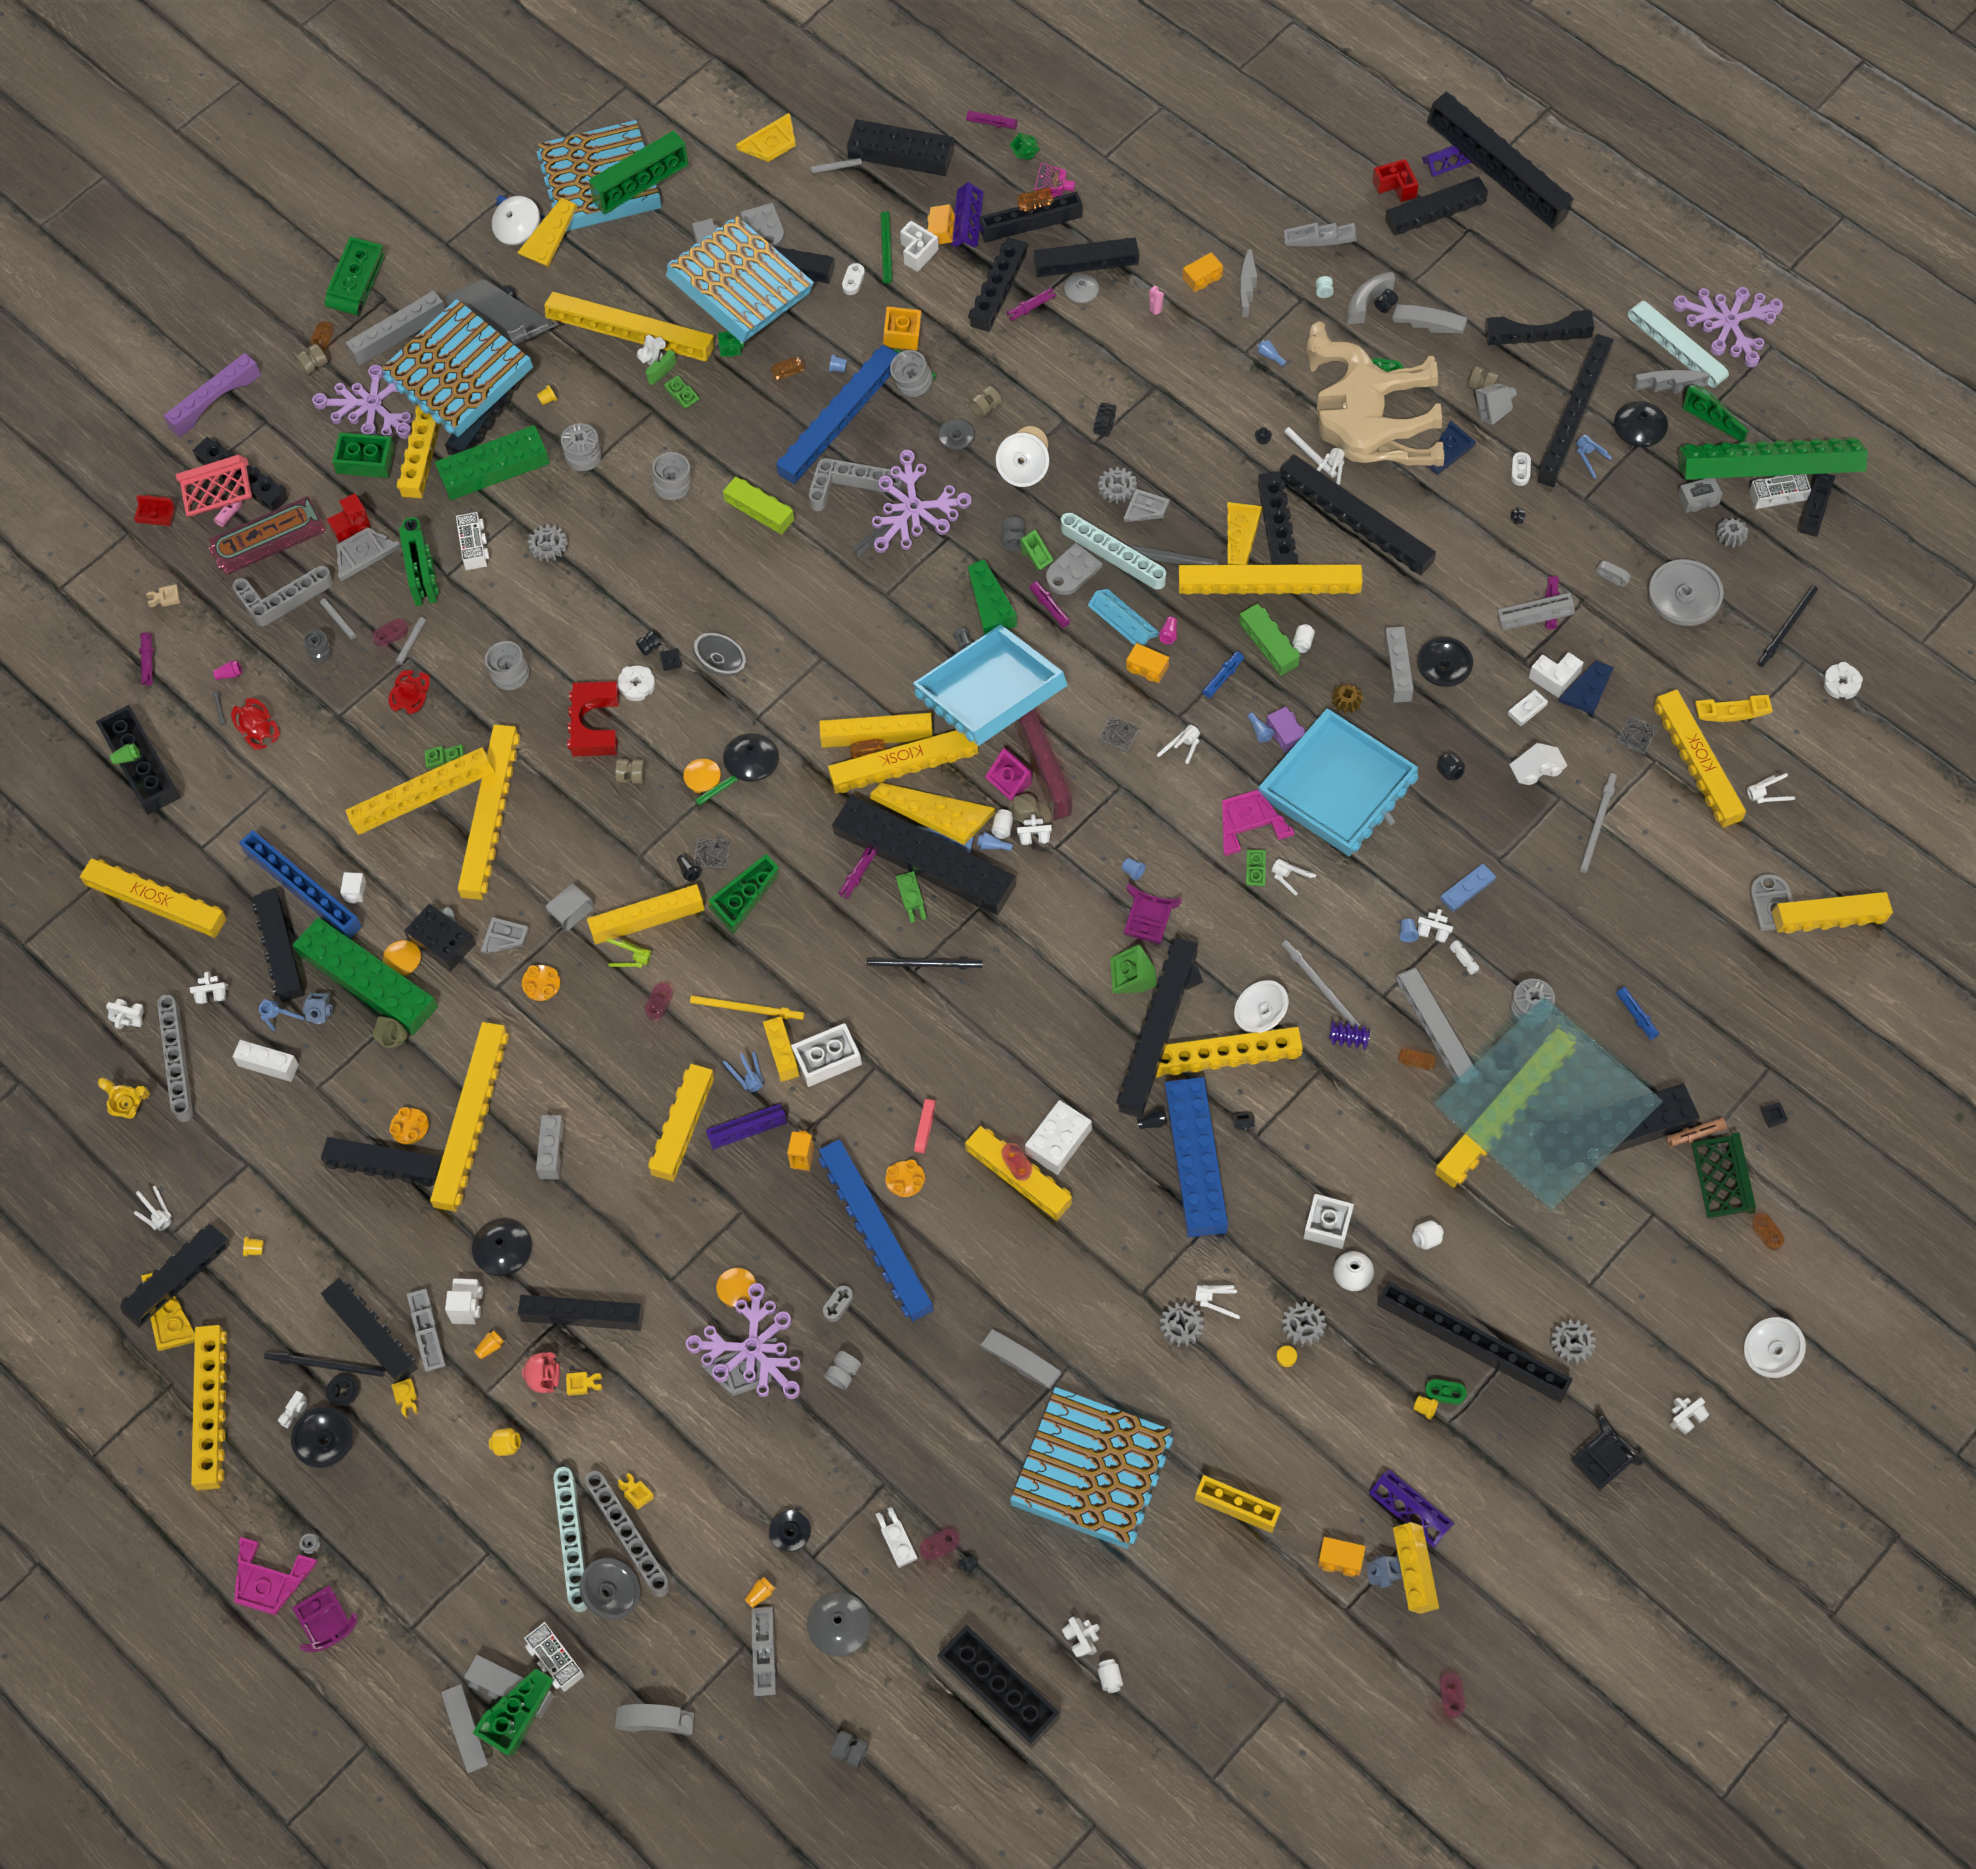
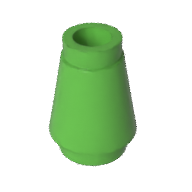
M128 743L110 754V759L114 765L136 761L140 757V752L135 743Z

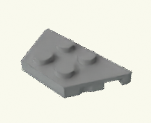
M367 527L337 544L339 580L343 581L401 548L399 542H393L387 539V536L378 534Z
M776 1337L769 1339L764 1344H777ZM755 1346L749 1347L750 1351H754L756 1349ZM740 1351L716 1358L711 1367H705L703 1364L702 1367L713 1378L712 1369L718 1364L725 1365ZM762 1352L767 1358H775L776 1353ZM746 1358L729 1372V1377L726 1381L718 1383L732 1396L757 1388L760 1379L761 1363L756 1358L754 1367L756 1380L754 1382L748 1383L744 1380L743 1373L746 1370ZM719 1372L717 1376L723 1377L725 1373ZM752 1373L746 1375L748 1379L753 1377ZM768 1373L769 1384L772 1382V1375Z

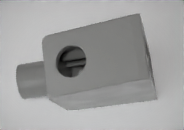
M1493 384L1475 390L1481 421L1493 425L1509 413L1513 408L1511 399L1517 396L1516 390L1513 387L1509 388L1502 384Z

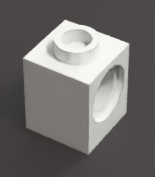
M344 872L340 892L344 901L348 903L363 902L366 887L363 873Z

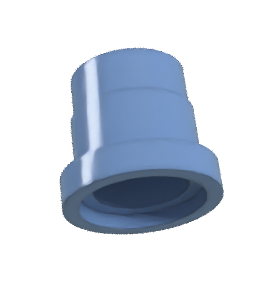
M832 354L829 372L845 373L847 359L835 357Z
M1127 858L1122 865V870L1130 875L1131 879L1136 881L1143 875L1145 864Z
M1404 919L1400 922V940L1403 942L1416 941L1419 938V933L1416 930L1415 921L1413 919Z

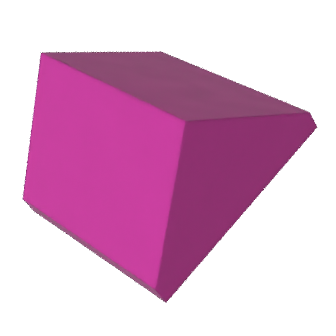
M1006 748L1002 749L985 776L1010 801L1032 784L1031 770Z

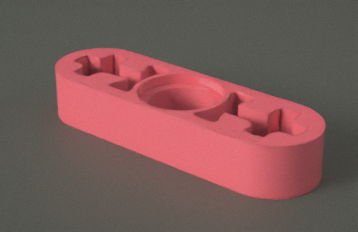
M925 1099L914 1152L925 1154L936 1100Z

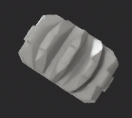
M1733 517L1729 520L1725 518L1717 527L1716 537L1719 538V543L1724 542L1725 547L1731 545L1732 549L1735 545L1740 547L1742 542H1745L1747 539L1748 528L1745 527V522L1740 523V518L1734 520Z

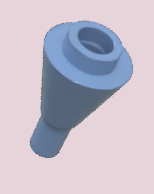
M1269 339L1267 341L1263 340L1258 345V354L1277 362L1281 367L1286 365L1287 362L1279 356V353Z
M1254 713L1248 714L1247 717L1253 724L1258 741L1268 742L1271 740L1274 730L1258 720Z
M986 832L983 835L979 834L977 842L980 850L1000 848L1011 851L1013 846L1012 843L1003 842Z

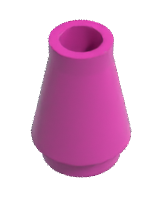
M1168 617L1159 633L1162 643L1172 644L1177 639L1176 618Z
M231 660L213 670V674L216 680L237 678L242 674V668L238 660Z

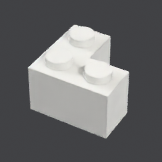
M910 221L900 231L901 245L906 247L903 251L904 264L918 272L939 250L938 237L913 221Z
M1568 652L1559 664H1556L1542 654L1531 667L1529 679L1560 698L1581 674L1584 662Z
M1536 743L1509 764L1518 782L1527 785L1536 783L1543 774L1557 776L1567 767L1558 747Z
M453 1279L452 1291H447L445 1311L452 1324H476L477 1318H480L481 1306L478 1305L479 1299L483 1297V1287L480 1286L477 1279Z

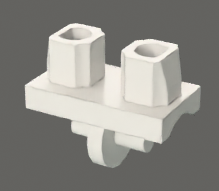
M651 335L646 336L644 347L637 352L638 359L642 363L647 362L650 366L654 360L660 362L663 356L660 349L665 348V341L661 337L654 339Z
M1031 814V819L1024 820V825L1032 826L1017 828V836H1020L1021 845L1032 844L1031 835L1038 834L1039 844L1049 843L1052 831L1051 825L1036 826L1037 824H1043V818L1035 819V814Z
M1438 909L1437 914L1429 912L1428 918L1435 919V921L1419 917L1418 920L1419 936L1428 938L1430 928L1438 930L1435 940L1443 943L1446 942L1449 934L1452 933L1453 927L1439 923V921L1446 923L1448 917L1441 916V909Z
M205 972L204 978L198 979L199 984L205 983V985L190 987V993L194 994L196 1004L208 1003L207 993L213 992L215 1002L225 1001L226 990H229L228 984H225V982L212 984V982H218V976L211 977L210 972Z
M117 999L115 1003L108 1002L106 1005L108 1019L111 1022H115L116 1029H122L124 1025H132L139 1028L142 1026V1016L144 1013L142 1005L135 1003L132 1008L127 1007V1002L121 999Z
M1702 1397L1689 1407H1687L1691 1403L1689 1398H1686L1684 1401L1676 1398L1674 1400L1675 1407L1671 1411L1675 1415L1678 1412L1680 1414L1673 1418L1670 1426L1673 1429L1678 1428L1686 1435L1694 1428L1693 1423L1688 1418L1693 1415L1699 1423L1707 1419L1709 1413L1703 1406L1705 1401Z
M1070 1618L1068 1620L1069 1624L1062 1629V1632L1068 1640L1075 1636L1078 1637L1080 1642L1072 1647L1075 1656L1082 1657L1087 1654L1093 1655L1098 1651L1093 1642L1099 1639L1096 1634L1100 1629L1099 1625L1095 1624L1092 1626L1089 1620L1082 1623L1080 1618Z

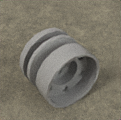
M915 350L900 352L891 362V375L904 395L917 397L930 389L933 382L932 372L920 352Z
M584 423L571 425L564 430L561 436V445L568 466L577 471H588L595 468L602 458L596 430Z
M667 452L659 455L653 462L652 467L655 492L666 500L681 499L687 495L691 486L689 461L684 455L677 452Z
M502 641L489 648L485 655V663L494 684L498 688L514 690L526 683L530 670L521 648L516 643Z
M1528 979L1521 982L1515 989L1510 1004V1014L1514 1022L1525 1029H1537L1545 1025L1550 1018L1555 1003L1553 989L1540 979Z

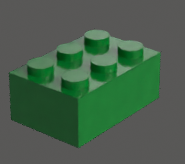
M339 432L332 460L336 474L389 478L395 453L392 437Z

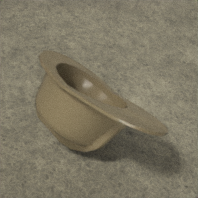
M1024 793L1015 796L1008 806V811L1013 814V819L1024 824V820L1031 819V814H1035V819L1043 818V824H1037L1036 826L1048 825L1051 820L1049 808L1036 800L1031 794Z

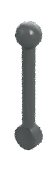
M215 691L212 696L215 698L218 709V722L220 725H225L226 720L223 718L219 701L220 693Z

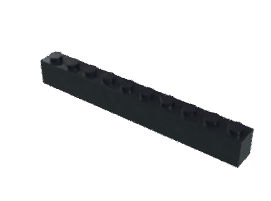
M1600 334L1596 335L1541 466L1537 480L1538 483L1555 487L1611 353L1613 338Z
M1293 454L1280 467L1281 479H1284L1285 484H1289L1298 493L1309 498L1312 503L1321 506L1325 512L1331 513L1341 523L1350 526L1354 532L1360 533L1369 542L1379 546L1383 552L1389 553L1398 562L1408 566L1412 572L1422 575L1434 563L1436 551Z
M1175 938L1174 944L1169 946L1167 955L1170 956L1168 961L1165 960L1163 963L1162 971L1164 973L1162 977L1159 976L1156 985L1158 991L1152 995L1151 1004L1153 1005L1151 1009L1147 1010L1145 1016L1146 1026L1142 1025L1139 1037H1141L1140 1043L1136 1042L1135 1058L1130 1059L1128 1065L1129 1075H1125L1122 1087H1124L1122 1093L1119 1092L1116 1104H1119L1120 1113L1138 1118L1143 1116L1198 954V943Z
M1388 1281L1379 1297L1377 1306L1560 1404L1573 1379L1390 1281Z

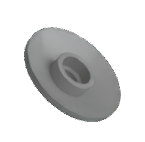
M1077 274L1066 281L1064 291L1071 301L1087 303L1098 295L1099 285L1092 276Z

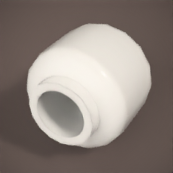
M1427 1221L1415 1227L1412 1238L1416 1246L1428 1250L1441 1244L1444 1232L1442 1227L1436 1222Z

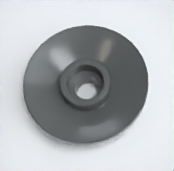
M950 420L940 428L939 439L949 449H964L973 442L974 429L964 420Z

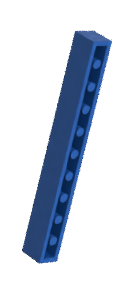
M885 345L874 351L872 357L864 362L860 371L855 373L851 381L842 387L841 392L832 398L828 407L824 408L820 412L819 417L810 423L809 428L800 434L796 443L788 448L787 453L778 459L776 464L778 475L793 484L797 483L891 376V362L899 353Z
M839 1139L819 1149L820 1157H818V1161L821 1167H826L829 1172L826 1174L831 1185H836V1194L840 1201H845L847 1205L845 1210L848 1216L854 1217L856 1221L854 1226L857 1232L864 1235L865 1239L863 1242L867 1250L873 1251L874 1256L872 1258L876 1266H881L883 1269L882 1276L887 1284L890 1283L893 1287L891 1292L895 1300H900L903 1305L900 1308L904 1316H909L911 1322L932 1312L933 1305L841 1140Z

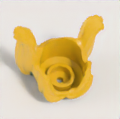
M100 1078L97 1082L98 1086L109 1094V1100H107L106 1105L108 1113L112 1116H122L128 1119L134 1118L140 1102L148 1099L150 1096V1092L144 1086H138L135 1089L125 1085L115 1086L112 1081L105 1078Z

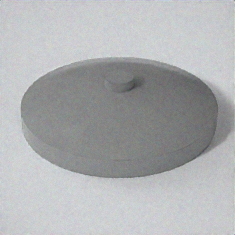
M1680 559L1670 561L1656 570L1651 578L1648 594L1652 607L1661 617L1674 624L1693 626L1702 624L1716 615L1723 601L1724 591L1719 577L1708 566L1694 560Z

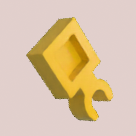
M587 1372L566 1374L567 1395L588 1394V1388H592L595 1391L602 1390L601 1384H594L596 1380L602 1379V1375L596 1373L588 1377Z
M412 1379L392 1384L396 1403L398 1406L402 1405L401 1412L403 1416L407 1417L406 1411L408 1408H413L414 1413L417 1414L418 1408L412 1402L417 1400Z
M630 1473L626 1474L628 1483L622 1482L621 1479L618 1480V1487L625 1491L624 1497L637 1510L653 1499L654 1494L641 1481L635 1484L634 1478Z

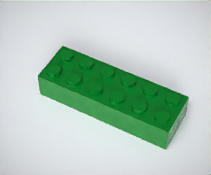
M673 130L644 148L637 150L627 158L622 159L615 165L608 167L603 172L594 175L588 180L593 203L605 215L687 167L689 163L685 142Z
M535 425L435 461L438 475L450 501L550 464L547 451Z

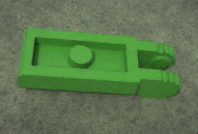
M914 871L896 876V882L910 923L915 922L912 910L919 909L922 920L926 919L924 903Z

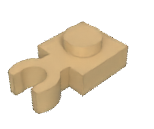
M177 584L159 588V593H146L148 599L154 598L148 601L149 607H155L159 603H161L162 607L180 603Z

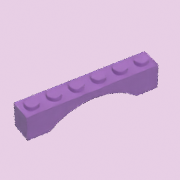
M246 353L241 355L163 415L168 428L179 438L194 427L200 415L215 399L234 388L249 385L260 376L256 362Z

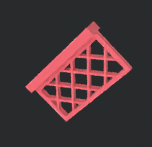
M236 455L176 474V479L181 485L186 516H195L252 498L246 466H249L248 459L241 455ZM241 469L242 475L240 479L233 478L236 470ZM224 474L228 477L224 484L221 485L217 481ZM209 479L212 482L206 490L201 486L205 480ZM231 479L237 482L233 491L227 489ZM193 484L196 487L190 495L188 494L187 486ZM215 484L221 487L217 496L211 493ZM242 485L245 488L246 494L238 496L236 493ZM200 489L205 492L201 501L195 498ZM226 490L231 494L227 500L223 501L220 498ZM211 495L215 499L211 505L207 506L204 503L208 496ZM195 500L199 504L196 510L191 511L190 505Z

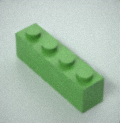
M1256 604L1240 613L1239 624L1280 676L1299 666L1300 654L1298 650L1290 645L1287 636L1282 635L1276 622L1271 621L1264 608Z

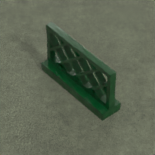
M1740 1132L1732 1133L1731 1136L1691 1142L1707 1219L1745 1212L1747 1214L1756 1213V1204ZM1727 1142L1730 1148L1726 1154L1716 1149L1719 1144ZM1705 1146L1710 1149V1152L1706 1157L1698 1154L1697 1147ZM1713 1152L1723 1157L1718 1165L1708 1160ZM1725 1160L1733 1164L1730 1173L1720 1168ZM1705 1163L1715 1168L1710 1176L1701 1170ZM1717 1170L1727 1176L1721 1184L1712 1179ZM1729 1178L1737 1182L1738 1186L1734 1191L1724 1186ZM1709 1181L1718 1186L1713 1195L1705 1189ZM1721 1189L1731 1194L1726 1202L1716 1197ZM1735 1197L1741 1201L1742 1207L1733 1208L1728 1204ZM1713 1200L1723 1205L1719 1211L1710 1212L1709 1205Z

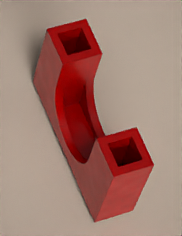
M617 681L573 683L572 690H569V700L572 701V706L568 708L569 717H571V722H568V733H571L570 738L567 739L568 750L571 749L572 756L617 755L618 738L615 730H590L581 724L584 715L594 708L619 707Z

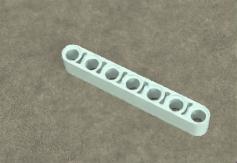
M1640 301L1628 311V317L1634 324L1691 371L1708 372L1710 374L1708 380L1710 387L1715 388L1728 378L1729 373L1721 363L1647 302Z
M1073 513L1062 515L1061 531L1065 536L1154 589H1162L1165 586L1166 570L1162 566Z
M561 1467L554 1473V1485L567 1597L574 1611L583 1612L587 1609L584 1602L574 1604L575 1598L581 1596L580 1582L576 1584L571 1583L573 1577L582 1576L586 1569L576 1484L571 1470ZM562 1476H569L568 1481L564 1483L559 1482ZM564 1496H572L569 1502H562ZM568 1515H573L574 1519L571 1522H564ZM571 1535H575L576 1540L572 1543H568L567 1538ZM572 1556H579L577 1562L569 1563V1559Z

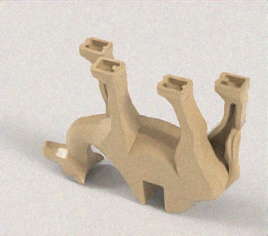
M1318 321L1312 324L1306 348L1310 370L1314 372L1319 365L1330 361H1341L1348 368L1347 373L1341 380L1318 393L1317 416L1319 417L1318 431L1321 439L1343 450L1345 457L1353 462L1369 463L1390 460L1406 466H1444L1443 442H1436L1430 449H1413L1393 441L1395 439L1411 438L1428 429L1442 428L1441 403L1435 404L1427 414L1411 419L1384 417V396L1386 394L1414 387L1437 386L1438 370L1434 356H1428L1422 365L1413 368L1385 372L1373 364L1367 353L1360 346L1349 342H1331L1325 331L1324 322Z

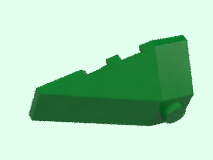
M1697 384L1691 385L1688 388L1682 407L1683 410L1740 442L1746 441L1749 431L1711 392Z
M537 1668L533 1670L512 1691L500 1699L495 1706L482 1716L473 1734L505 1755H515L554 1679Z

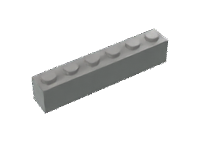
M434 291L423 296L345 342L349 355L358 366L364 364L429 325L445 310L443 301Z

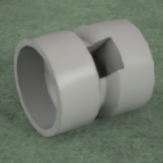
M839 1351L833 1360L834 1365L828 1368L824 1377L836 1387L846 1390L852 1381L851 1375L857 1373L861 1363L850 1354Z

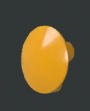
M703 758L689 763L684 770L683 777L686 785L693 792L701 793L714 788L720 783L721 772L714 761Z
M406 940L396 941L385 950L383 963L403 977H407L418 967L422 955L417 945L413 942Z
M532 965L527 969L522 978L524 993L530 999L536 1001H545L552 998L560 988L558 972L550 966Z
M403 1107L392 1119L389 1131L397 1142L413 1144L425 1136L429 1128V1121L426 1114L421 1110Z
M914 1160L897 1162L888 1167L886 1171V1186L891 1193L899 1197L915 1195L922 1189L925 1182L924 1171Z
M729 1269L717 1281V1295L729 1307H735L736 1302L739 1300H744L748 1303L751 1300L748 1289L752 1284L756 1283V1280L745 1269Z

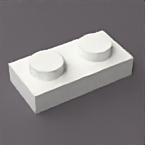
M1534 690L1511 708L1507 715L1521 727L1546 707L1548 701Z

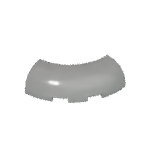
M1393 272L1372 277L1355 291L1347 309V325L1364 323L1369 301L1381 295L1386 289H1394L1395 276Z

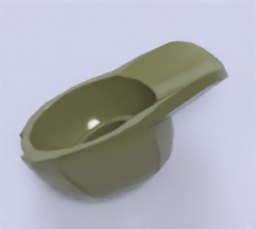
M378 1017L372 1036L384 1047L396 1048L406 1041L407 1031L400 1022L394 1019Z

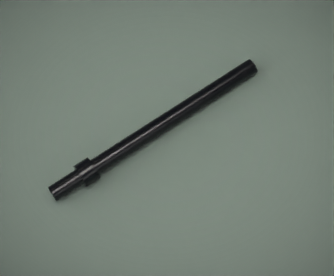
M1811 586L1775 639L1765 648L1763 656L1757 663L1758 666L1764 667L1767 661L1773 658L1779 644L1818 591L1816 586Z
M867 958V966L957 967L961 970H967V968H982V960H967V958H959V960Z
M265 1351L264 1359L279 1361L280 1364L285 1365L293 1363L384 1377L385 1369L295 1356L288 1352L275 1353Z

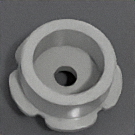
M305 1534L300 1540V1549L304 1550L306 1554H312L314 1551H317L320 1547L319 1537L315 1534Z

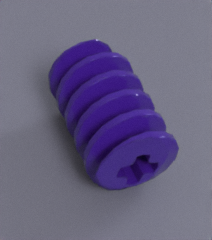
M1331 1021L1329 1039H1331L1332 1045H1335L1338 1040L1341 1047L1347 1042L1348 1048L1354 1043L1356 1049L1362 1044L1363 1050H1366L1369 1042L1370 1028L1367 1031L1366 1026L1363 1025L1359 1030L1358 1024H1355L1351 1029L1350 1023H1347L1345 1028H1343L1342 1022H1339L1336 1027L1335 1022Z

